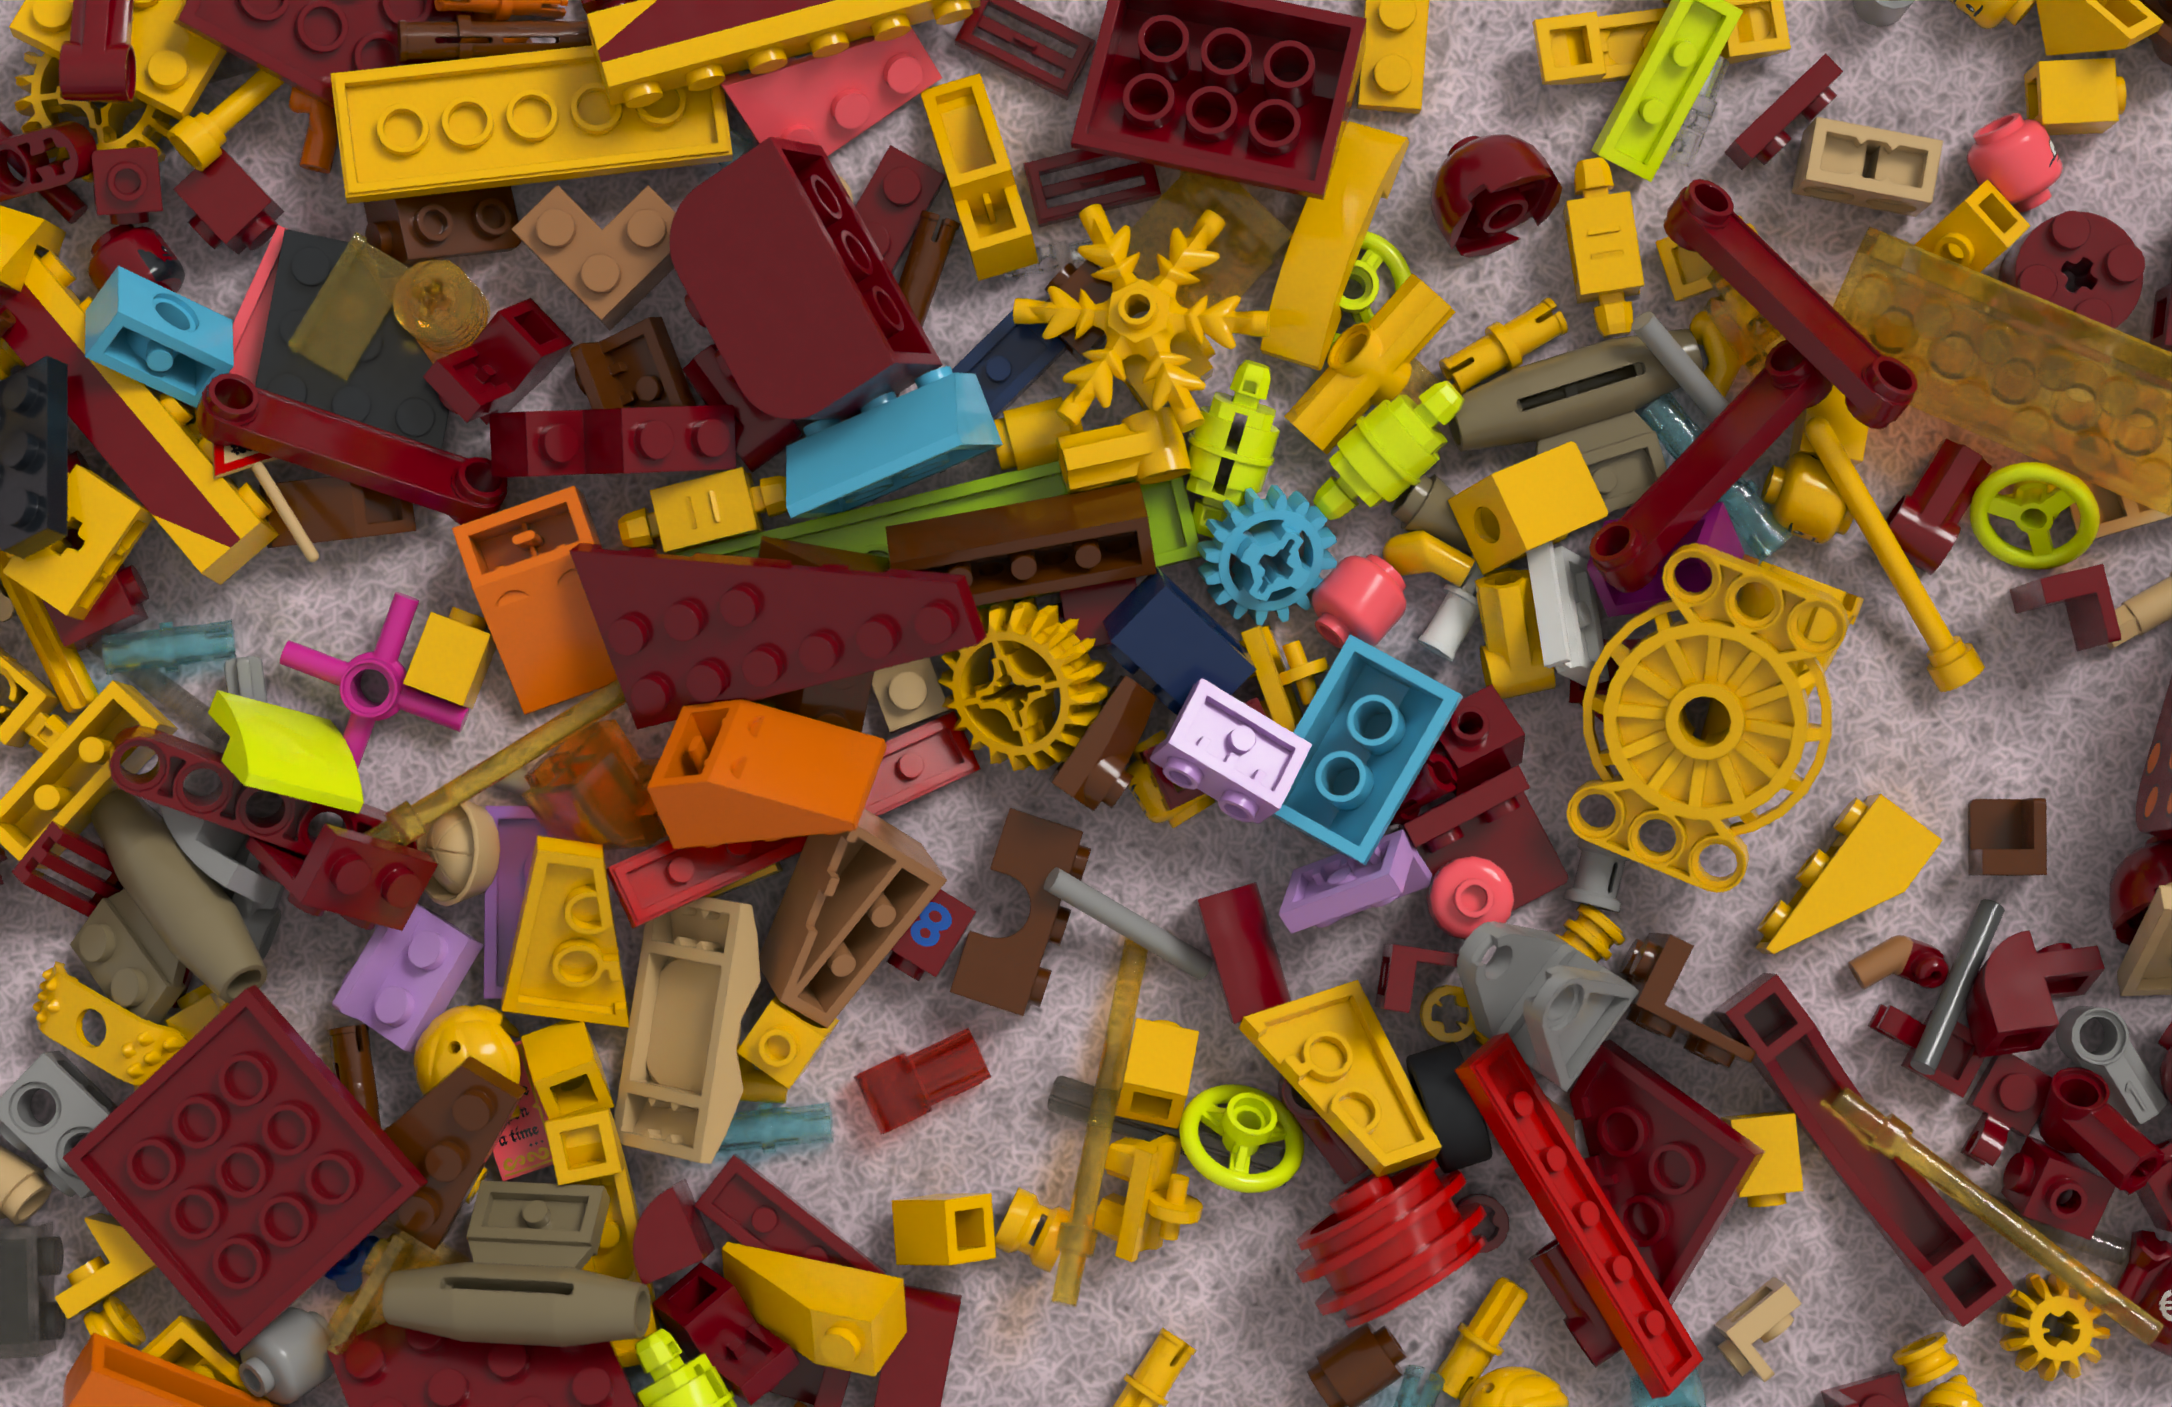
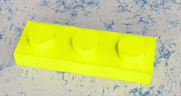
M1671 0L1591 151L1651 182L1741 17L1743 10L1724 0Z

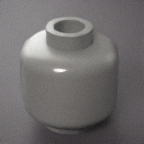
M289 1307L240 1351L242 1364L239 1366L240 1378L245 1387L257 1397L265 1396L270 1401L283 1405L295 1402L325 1382L332 1375L334 1368L327 1350L338 1345L336 1334L325 1318L317 1312H306L299 1308Z

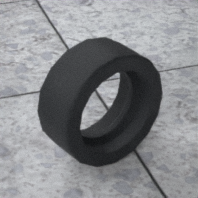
M1454 1042L1421 1051L1406 1058L1411 1086L1442 1146L1435 1158L1443 1173H1449L1490 1160L1492 1157V1147L1485 1120L1455 1072V1069L1464 1062V1059Z

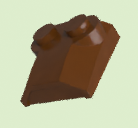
M1121 675L1101 703L1102 707L1099 710V714L1090 727L1086 729L1077 746L1072 748L1073 751L1065 762H1060L1049 778L1050 782L1092 811H1095L1101 802L1112 808L1134 777L1124 768L1128 764L1146 727L1156 696L1127 675Z

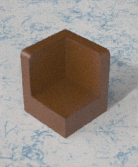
M2045 798L1973 799L1968 803L1969 876L2047 875V814Z

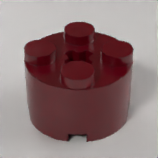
M2066 211L2044 221L2018 240L2006 254L1998 276L1999 291L2005 308L2004 313L2010 325L2022 337L2038 346L2049 349H2065L2086 345L2117 328L2130 316L2141 295L2145 258L2142 251L2135 246L2129 235L2113 221L2089 212ZM2067 270L2076 276L2074 284L2078 289L2074 292H2070L2065 288L2068 277L2064 272Z

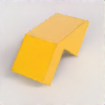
M0 205V286L21 292L35 249L44 252L52 251L58 256L66 232L46 219Z

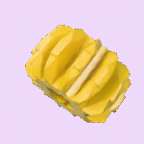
M2053 1270L2048 1277L2047 1284L2039 1274L2029 1273L2025 1277L2028 1296L2016 1289L2005 1295L2010 1302L2018 1306L2015 1314L2002 1311L1996 1315L1998 1323L2015 1328V1331L2004 1335L2000 1339L2001 1348L2006 1351L2020 1350L2016 1356L2015 1366L2024 1372H2028L2037 1366L2039 1377L2043 1380L2054 1381L2060 1367L2066 1376L2073 1379L2081 1375L2078 1356L2093 1363L2101 1360L2099 1351L2090 1346L2092 1337L2103 1340L2108 1339L2111 1335L2109 1328L2093 1324L2092 1321L2107 1311L2106 1304L2100 1300L2087 1301L2092 1287L2091 1284L2085 1280L2078 1279L2069 1286L2066 1272ZM2049 1313L2058 1317L2064 1316L2057 1319L2058 1323L2064 1325V1329L2058 1337L2050 1334L2043 1336L2044 1333L2050 1331L2042 1326L2045 1317Z

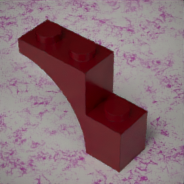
M734 405L489 413L492 477L627 474L737 468Z

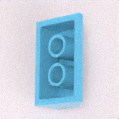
M951 366L941 367L917 377L915 383L918 389L900 397H896L895 392L883 394L867 403L861 409V414L843 422L840 419L818 420L805 426L803 431L806 438L786 446V508L790 518L825 517L853 510L1002 446L1003 443L976 374L953 373Z
M1350 634L1293 732L1311 743L1312 746L1280 810L1271 816L1322 845L1366 866L1463 696Z

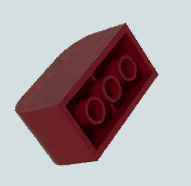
M769 137L695 187L679 205L672 221L669 245L674 268L688 293L684 297L686 307L695 321L709 331L718 348L715 351L716 361L724 375L733 383H737L744 396L762 412L781 419L847 420L861 414V409L875 398L888 392H895L897 395L913 385L917 377L943 365L822 146Z

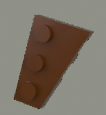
M469 1056L422 1096L409 1110L385 1128L383 1131L428 1181L386 1221L433 1250H436L448 1234L526 1089L472 1056Z

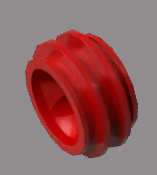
M1430 1159L1407 1167L1390 1177L1388 1175L1377 1177L1373 1173L1348 1187L1329 1202L1333 1212L1305 1231L1296 1240L1301 1250L1308 1249L1311 1253L1295 1269L1302 1283L1325 1276L1331 1286L1315 1301L1323 1316L1345 1309L1347 1314L1343 1319L1349 1328L1365 1324L1410 1301L1439 1283L1480 1252L1486 1243L1482 1236L1479 1234L1473 1235L1471 1230L1487 1215L1486 1211L1478 1202L1457 1209L1451 1199L1467 1183L1462 1172L1455 1170L1437 1177L1434 1171L1439 1166L1435 1159Z

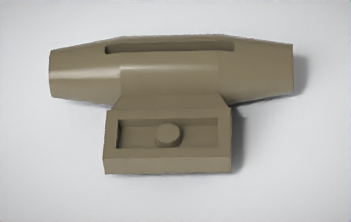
M1687 328L1668 331L1703 372L1700 350L1692 332ZM1637 335L1611 338L1514 368L1461 395L1464 398L1462 408L1448 425L1453 440L1461 452L1536 442L1534 454L1536 456L1570 441L1575 442L1609 513L1633 505L1667 470L1656 431H1653L1635 410L1679 389L1681 386Z
M122 789L113 791L103 797L94 807L91 813V821L124 890L108 898H102L70 943V946L107 998L145 1020L160 1024L186 988L183 984L186 967L226 1003H231L250 986L256 984L260 989L267 978V969L237 906L222 886L192 862L173 838L164 818L141 797L129 794Z
M481 1180L466 1235L473 1262L391 1272L384 1285L382 1309L388 1324L458 1341L568 1347L643 1337L649 1325L651 1299L646 1284L581 1270L590 1258L597 1256L611 1200L604 1186Z

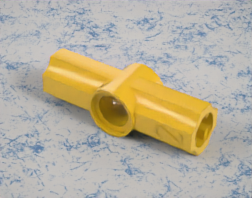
M1412 273L1368 323L1354 324L1336 339L1328 353L1327 363L1329 367L1284 417L1328 455L1337 445V442L1355 425L1356 420L1361 415L1363 416L1372 405L1378 406L1384 399L1391 401L1402 392L1412 373L1410 362L1452 317L1455 311L1437 293Z

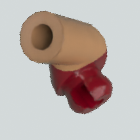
M1904 935L1893 936L1848 962L1850 971L1863 990L1891 974L1917 983L1925 989H1935L1944 984L1949 975L1948 964L1945 962L1944 955L1940 950L1930 944Z

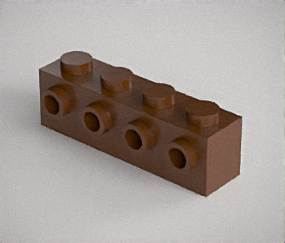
M1139 481L886 526L891 569L965 575L976 606L1157 574L1148 515Z

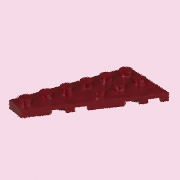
M579 543L569 550L637 730L677 720L682 707L686 705L738 699L755 701L976 646L987 637L965 575L888 569L885 573L848 570V565L828 563L823 564L821 567L792 565L791 560L695 553L692 556L657 554L656 549L636 547L629 551L602 549V546L599 544Z

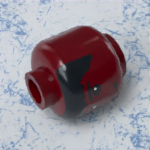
M132 224L119 225L104 233L91 248L93 257L88 266V274L98 291L101 290L117 266L125 268L175 293L179 291L184 282L185 272L182 264L155 229L144 226L135 228Z

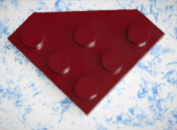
M1609 1039L1600 1045L1589 1060L1570 1093L1575 1120L1581 1119L1589 1156L1584 1158L1672 1306L1765 1151Z

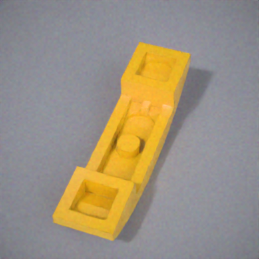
M1724 0L1743 10V13L1714 67L1788 52L1791 49L1783 0ZM1667 7L1597 16V11L1535 19L1532 25L1542 85L1590 84L1629 80Z
M1350 121L1347 123L1324 200L1307 198L1289 243L1269 308L1270 330L1268 337H1262L1260 346L1262 354L1321 371L1343 315L1339 306L1340 300L1380 197L1385 199L1389 197L1409 145L1407 137Z
M610 1107L546 1120L544 1124L558 1185L604 1186L611 1199L597 1256H592L581 1270L642 1283L633 1257L634 1233L640 1218L626 1160ZM653 1282L647 1284L650 1292L651 1312L645 1335L641 1338L612 1341L623 1368L640 1365L636 1356L635 1344L660 1329L659 1316L652 1305L656 1300Z

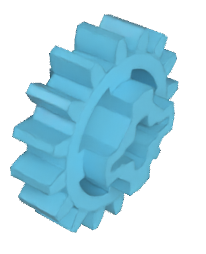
M1271 485L1266 499H1260L1252 488L1245 489L1244 505L1237 507L1228 499L1222 503L1224 511L1228 515L1223 522L1215 519H1208L1205 525L1214 535L1213 541H1203L1197 544V550L1208 561L1197 568L1198 573L1204 582L1210 585L1207 591L1218 606L1225 603L1226 609L1233 618L1239 620L1248 610V614L1256 625H1263L1268 611H1274L1282 622L1289 621L1288 606L1297 603L1306 611L1312 606L1306 594L1311 588L1316 589L1323 581V578L1320 576L1321 570L1336 568V559L1328 550H1325L1337 543L1336 536L1327 526H1324L1328 519L1316 505L1309 507L1310 503L1302 493L1294 491L1287 499L1278 485ZM1301 531L1303 533L1304 540L1299 535ZM1304 542L1303 557H1300L1298 550ZM1231 553L1234 554L1236 557V561L1231 568V571L1235 575L1233 580L1231 578L1229 570V561Z

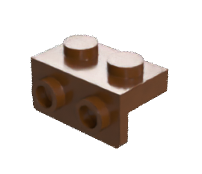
M648 317L600 342L580 343L570 349L576 366V382L581 391L588 397L592 409L696 406L662 317Z

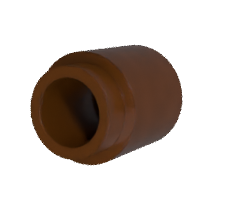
M1367 1322L1317 1356L1319 1363L1309 1369L1307 1373L1329 1407H1359L1404 1376L1398 1363L1407 1358L1387 1326L1384 1325L1375 1331Z

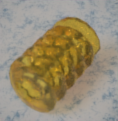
M449 260L419 262L406 270L395 285L392 298L395 316L405 330L434 353L449 355L471 346L488 323L490 317L489 301L465 272ZM437 305H439V306L448 307V308H447V310H444V309L436 308V307H437Z

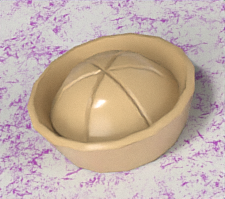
M451 794L436 798L423 814L417 831L416 845L418 850L426 852L438 863L425 888V892L434 903L448 907L484 893L492 884L499 865V832L493 817L485 808Z

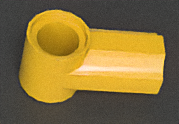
M1162 407L1159 411L1153 409L1141 411L1124 418L1121 421L1122 424L1058 437L1056 440L1058 462L1068 494L1133 480L1139 481L1140 485L1156 484L1190 473L1192 469L1183 432H1181L1172 408Z
M1498 569L1475 580L1476 596L1485 645L1480 646V660L1486 687L1492 684L1502 700L1555 689L1554 667L1547 668L1543 662L1529 570Z

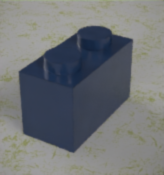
M1156 567L1157 574L1148 575L1103 620L1111 641L1106 648L1112 657L1129 673L1134 675L1141 668L1157 683L1152 688L1155 695L1167 708L1178 715L1193 685L1201 678L1232 695L1257 669L1246 648Z

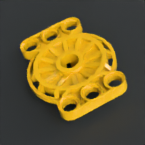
M1693 543L1683 545L1674 551L1664 566L1662 580L1664 589L1671 600L1657 603L1631 618L1606 643L1590 671L1583 699V734L1591 762L1600 779L1589 780L1577 788L1568 803L1566 815L1568 824L1573 832L1583 840L1703 890L1720 893L1736 887L1745 876L1748 867V849L1739 835L1754 832L1784 816L1807 794L1824 765L1832 735V698L1824 670L1816 657L1829 655L1839 648L1845 639L1849 621L1844 606L1830 594L1707 545ZM1690 557L1700 558L1705 561L1711 568L1713 576L1710 586L1704 591L1696 593L1681 588L1675 577L1676 566L1680 561ZM1751 582L1762 583L1767 586L1773 593L1775 601L1771 612L1761 617H1752L1743 613L1736 599L1740 587ZM1813 607L1825 608L1832 613L1836 620L1837 629L1835 634L1822 642H1814L1805 638L1800 632L1798 625L1802 612ZM1680 610L1685 619L1674 622L1670 612ZM1655 618L1657 630L1645 636L1632 650L1622 644L1636 628ZM1611 656L1619 668L1609 684L1607 695L1596 694L1601 672ZM1803 660L1808 669L1798 672L1793 661ZM1813 683L1816 685L1821 703V724L1809 723V701L1805 688ZM1703 696L1715 698L1721 702L1728 710L1731 720L1730 727L1719 733L1707 734L1705 740L1697 739L1693 736L1696 728L1690 724L1685 712L1686 703L1694 698ZM1595 711L1602 714L1604 718V737L1608 748L1602 751L1595 731ZM1819 741L1815 760L1804 778H1802L1794 771L1801 760L1805 743ZM1615 765L1620 775L1614 776L1609 766ZM1783 788L1791 791L1780 804L1758 815L1756 808L1768 802L1780 789ZM1592 794L1607 797L1614 805L1615 819L1607 826H1591L1584 821L1580 814L1581 800ZM1739 816L1742 820L1741 822L1731 824L1728 818ZM1653 819H1660L1669 823L1676 834L1674 846L1663 852L1652 851L1645 847L1639 834L1642 824ZM1714 844L1725 845L1730 848L1737 860V867L1734 872L1723 877L1712 876L1707 873L1700 861V854L1703 849Z

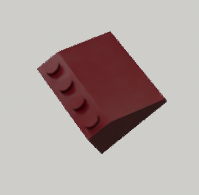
M1108 0L1077 116L1071 148L1324 200L1352 107L1365 53L1367 18L1278 0Z

